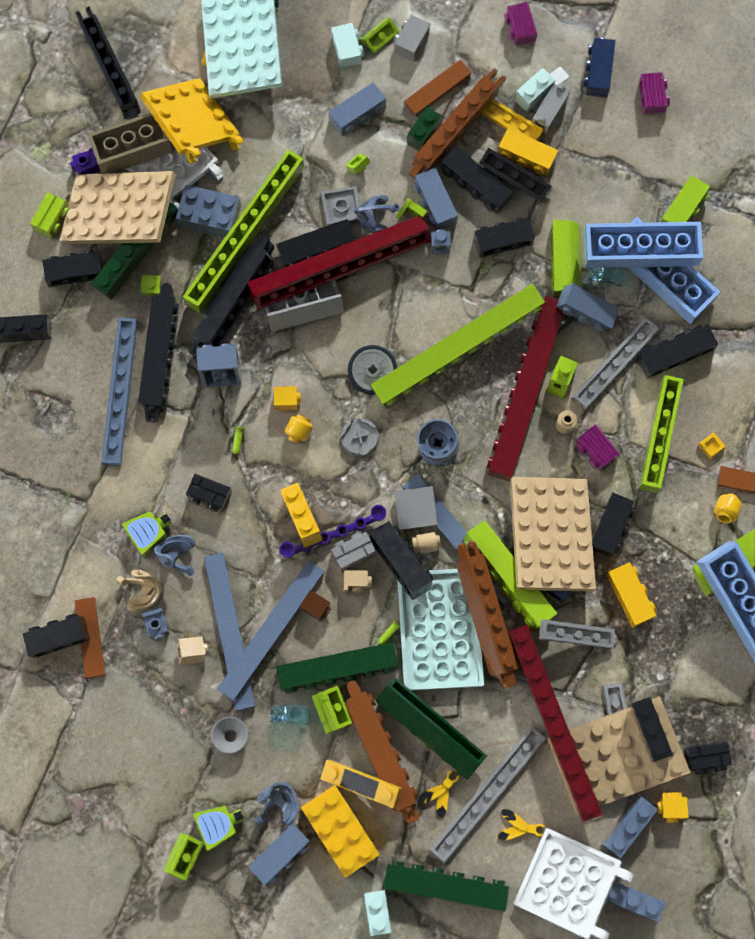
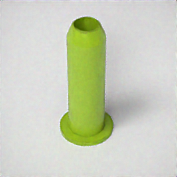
M234 427L236 430L232 452L235 455H238L240 452L243 430H245L242 427Z
M392 620V625L378 640L379 645L386 644L399 629L400 625Z

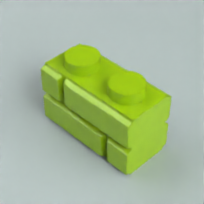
M48 192L30 222L32 230L48 238H53L54 234L57 235L61 229V222L69 211L67 201Z
M338 686L312 696L326 734L352 724Z
M180 833L162 871L186 881L190 874L189 870H192L204 842L187 834Z

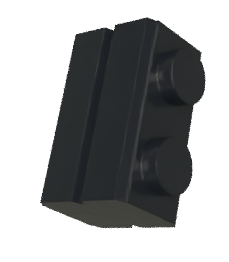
M195 473L186 491V496L189 498V502L195 505L202 503L207 505V509L213 512H218V510L223 512L232 489L227 485Z
M727 741L690 746L684 749L690 772L695 771V775L706 774L707 769L712 768L715 769V772L727 770L726 766L732 765Z

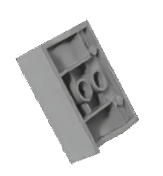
M334 280L265 307V312L271 332L344 313L341 294H339Z

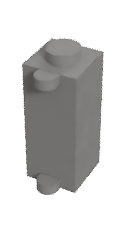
M553 83L532 119L534 124L544 129L543 133L546 135L568 100L569 91L561 84L556 85Z

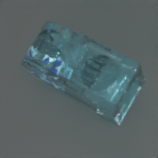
M625 267L590 268L588 278L595 282L613 283L615 286L622 287Z
M271 706L270 723L308 725V706Z

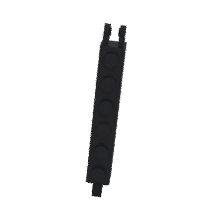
M89 6L85 8L88 17L83 18L79 11L75 12L81 31L124 119L138 117L137 114L141 113L139 103L96 15L92 13Z
M267 236L259 238L255 246H249L238 265L234 268L233 273L225 282L222 290L214 299L211 307L205 313L198 327L194 330L191 336L194 342L189 351L193 357L197 358V348H201L204 345L221 346L252 298L247 282L267 275L272 267L273 260L270 256L275 246Z
M164 283L160 290V296L155 295L151 300L139 401L145 409V421L149 423H157L160 412L164 411V405L168 404L166 388L170 387L171 381L168 371L172 369L173 358L170 355L171 351H174L175 339H173V333L177 331L175 315L179 314V304L173 295V287L169 283Z

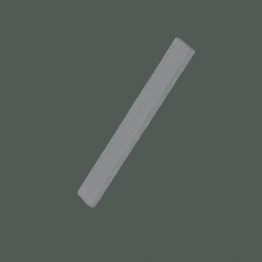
M531 725L429 851L445 864L547 737Z

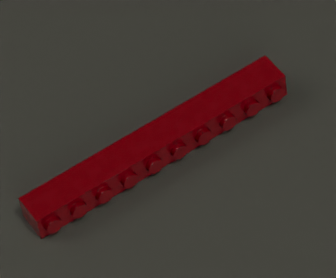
M419 215L249 281L247 283L250 295L258 310L428 244L431 242L429 228Z
M545 296V303L541 305L543 309L538 311L540 313L538 319L534 318L531 326V329H534L533 336H528L525 346L529 348L527 353L523 352L520 361L523 367L522 370H517L514 379L518 381L516 388L512 387L509 395L512 401L510 405L506 404L503 414L507 417L505 423H500L497 432L501 436L499 440L495 439L492 448L495 454L493 458L489 457L486 467L490 469L488 475L509 482L514 472L564 314L561 309L556 307L559 300Z
M528 625L509 631L510 640L583 824L602 818L603 814Z

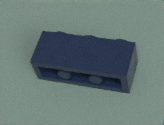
M594 37L593 43L589 44L587 55L591 56L590 60L586 62L585 71L589 72L588 77L585 76L583 85L584 88H587L586 95L608 97L616 40Z

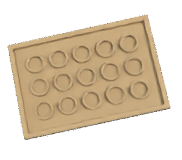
M173 171L76 175L68 205L69 211L66 214L59 241L62 244L160 243L176 174Z
M510 478L517 590L594 592L596 590L587 479Z
M660 696L651 700L673 755L651 762L630 707L569 730L599 807L690 773ZM548 737V743L550 745L559 772L563 779L570 801L574 808L575 814L578 815L579 813L577 811L574 800L566 783L565 777L563 775V772L555 755L554 749Z

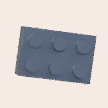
M185 185L176 216L178 227L225 238L238 220L241 209L240 197Z
M226 343L220 347L204 345L201 348H197L198 372L203 387L242 385L240 360L236 345L232 346V344Z

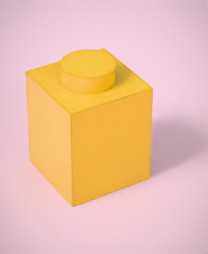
M297 386L273 387L275 411L298 410V404H301V392H297Z

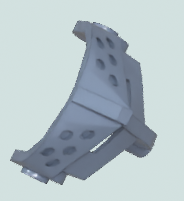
M377 195L365 201L358 208H354V212L358 216L362 227L370 233H375L387 228V226L377 222L375 210H390L391 213H394L400 209V206L397 203L392 206L375 205V203L388 202V196Z
M175 535L156 544L153 552L165 568H174L179 572L187 573L188 576H192L195 573L191 565L184 567L174 561L180 553L191 550L195 546V540L191 536ZM172 548L173 550L167 554L163 553L164 551Z
M285 781L274 783L264 789L258 796L257 801L260 804H264L268 798L269 800L263 807L261 814L255 818V822L258 825L265 822L269 808L275 803L284 813L283 822L286 825H291L297 818L299 811L297 795ZM282 792H284L285 795H286V798H287V801H286V802H285V800H284V798H283Z

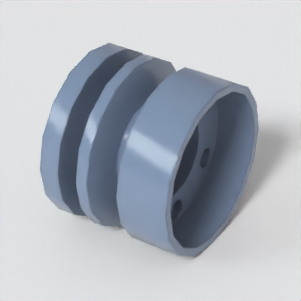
M433 419L426 422L420 428L417 435V443L422 458L428 464L445 466L456 458L459 451V442L455 427L445 420ZM435 443L442 444V448L435 446Z

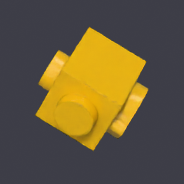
M662 793V798H659L660 802H657L656 805L658 809L657 814H660V819H666V823H678V819L688 818L687 797H682V793Z

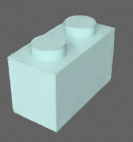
M352 23L332 27L331 35L340 68L361 64V56H364L362 45H358V30H354Z
M542 68L517 90L515 102L528 113L546 97L553 83L555 84V79Z
M385 890L364 893L370 935L391 933Z

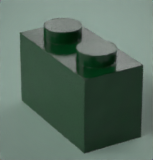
M426 106L407 134V145L419 151L441 126L442 115Z

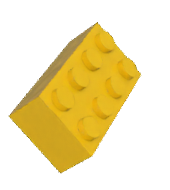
M336 785L301 807L345 878L380 855Z

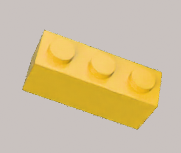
M508 128L498 147L497 153L508 160L516 162L520 167H527L538 175L548 176L556 160L558 150Z
M295 483L281 489L280 492L304 548L322 541L319 528L299 484Z
M629 562L607 573L606 576L632 628L656 617V607L652 601H649L647 597L648 591L645 585L640 583L638 579L639 573L635 566H632Z

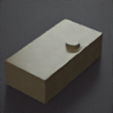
M151 113L87 134L102 175L114 173L173 152L169 138Z

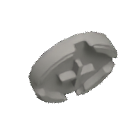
M364 418L349 421L341 432V443L344 449L354 456H366L372 453L379 442V433L376 426L370 420Z

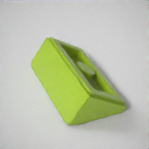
M388 17L364 35L360 42L374 54L400 31L391 18Z

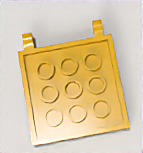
M200 78L142 92L140 96L178 153H184L190 163L198 161L196 157L201 155L199 151L201 148L227 141L231 149L236 151L240 150L238 145L244 143L243 139L238 136L239 132L215 98H210L209 90Z

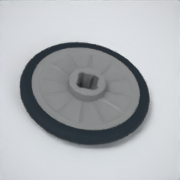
M367 345L358 349L350 358L348 376L357 390L365 394L376 395L370 385L395 370L397 363L387 349L378 345ZM372 365L377 369L374 374L368 371Z

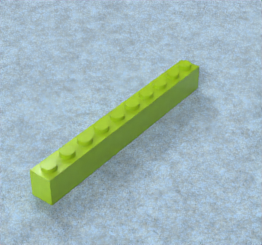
M289 149L286 151L183 295L185 305L200 314L304 169V158Z
M532 283L370 386L381 404L386 403L389 406L397 400V395L401 393L403 395L408 394L414 390L412 388L413 385L417 383L419 385L424 384L430 380L429 375L433 373L438 375L446 370L444 366L451 362L454 365L462 360L460 356L467 352L470 355L478 350L477 345L483 342L486 345L494 340L493 335L499 332L502 335L510 330L509 325L515 322L518 325L526 320L525 315L528 313L535 314L543 309L541 305L545 301Z

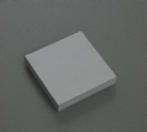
M357 185L320 192L326 226L345 219L348 220L349 224L359 222L358 216L354 212V208L360 206Z
M433 486L394 491L399 530L438 525Z

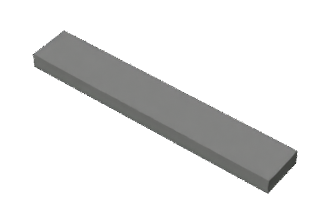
M645 317L571 399L586 411L660 331V328Z

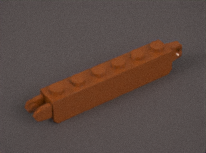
M493 68L487 76L484 75L414 156L412 163L414 167L409 172L413 179H415L416 175L437 167L482 112L496 98L499 88L506 81V76L502 75L495 83L492 79L497 75L498 70Z
M469 541L467 547L461 543L457 546L460 561H457L456 567L488 672L491 676L497 675L503 689L515 686L514 670L518 669V664L484 554L479 553L475 541Z
M350 681L346 686L350 696L347 699L346 708L377 777L401 787L396 807L392 808V810L400 811L408 824L415 822L419 819L415 805L418 795L414 786L410 788L407 782L410 777L406 769H401L398 761H401L397 749L393 750L390 745L393 740L389 732H384L382 724H384L380 712L376 714L373 708L376 703L372 695H367L366 691L361 692L357 682Z

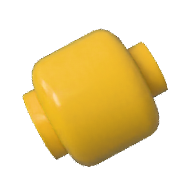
M299 414L292 416L285 428V433L289 435L288 440L297 444L299 441H307L313 429V425L310 423L311 420Z
M734 494L721 495L714 508L715 516L723 523L736 521L742 509V502Z

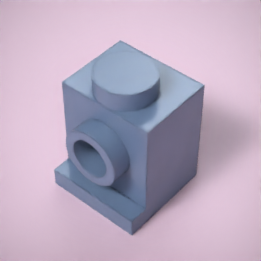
M436 230L431 232V254H450V231Z
M162 608L142 613L150 639L160 640L165 638L166 634H169ZM158 621L159 626L153 628L152 623Z

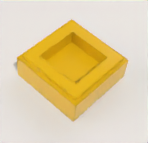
M714 432L698 444L709 459H712L726 448Z

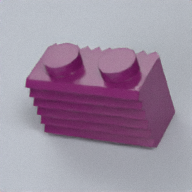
M523 2L507 6L504 19L505 23L510 26V40H514L515 46L536 41L537 30L529 3Z
M663 72L641 74L639 87L643 114L665 113L667 106H670V97L666 95L665 90H667L668 83L667 79L663 77Z
M596 424L579 436L576 441L578 450L582 454L586 453L591 466L595 469L598 468L599 471L603 470L620 455L619 451Z

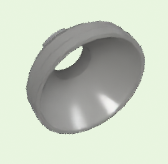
M224 717L215 723L211 732V739L219 751L233 754L240 751L247 743L248 730L240 719ZM229 730H233L237 734L233 742H228L225 739V733Z

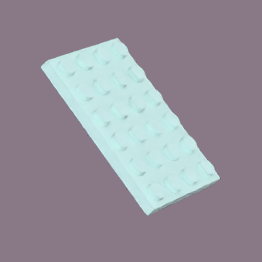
M201 0L210 98L282 87L274 0Z
M428 570L433 577L432 589L413 601L397 580L404 685L411 691L483 687L481 646L458 570Z

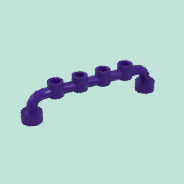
M375 505L371 509L370 516L366 518L359 517L355 522L348 525H339L336 530L329 533H320L321 537L326 536L328 540L315 543L308 549L303 548L302 541L296 546L291 542H284L280 545V554L283 558L289 559L294 554L302 551L309 553L312 547L317 545L326 546L334 538H346L348 533L354 530L363 531L366 525L375 521H383L386 517V509L382 505ZM363 522L364 525L362 527L357 526V523ZM345 529L346 533L340 534L339 530Z

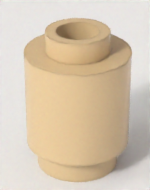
M571 411L561 412L556 421L557 430L563 434L571 433L577 423L576 415Z
M435 532L416 535V537L412 538L414 553L436 552L438 547H441L440 536H436Z

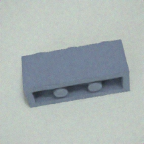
M372 82L329 111V120L341 136L345 133H351L357 125L366 123L371 116L379 114L385 109L386 97L375 83Z
M436 168L416 175L413 187L416 194H420L422 198L420 199L422 207L425 210L427 209L429 213L428 220L431 226L434 225L436 230H440L457 223L458 214Z
M573 283L563 287L556 306L564 314L578 318L579 322L593 326L594 330L599 332L613 328L619 310L618 307Z
M638 797L601 846L617 859L621 858L658 809L643 797Z
M292 823L248 868L264 885L268 883L272 885L280 877L278 873L283 868L288 870L295 863L293 858L298 853L302 856L310 848L307 845L310 841Z
M614 881L606 900L654 922H659L666 903Z

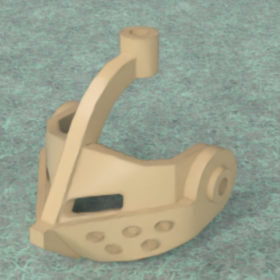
M133 570L131 572L133 578L117 577L116 582L121 586L130 583L142 585L138 598L130 600L127 604V609L133 612L147 610L158 601L165 588L164 584H161L156 578L143 570ZM153 588H155V590H154V591L152 592V594L149 596V595H148L149 592H150Z

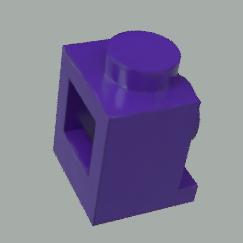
M89 148V151L72 156L73 161L70 162L73 173L77 172L78 175L100 172L92 148Z

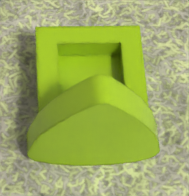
M408 198L397 213L396 218L400 220L407 212L413 217L420 215L424 220L427 210Z

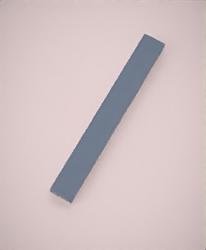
M118 317L102 465H122L138 320L134 318Z
M417 474L403 486V489L408 490L428 486ZM435 495L438 525L435 526L458 552L457 546L461 543L464 544L463 537L467 531ZM492 580L497 599L504 605L509 601V598L501 593L499 585L496 581Z
M224 553L205 556L204 559L227 672L229 673L244 652ZM250 678L234 700L235 711L255 707Z
M309 560L219 685L217 688L219 692L232 701L235 700L297 612L309 590H312L321 578L324 570Z

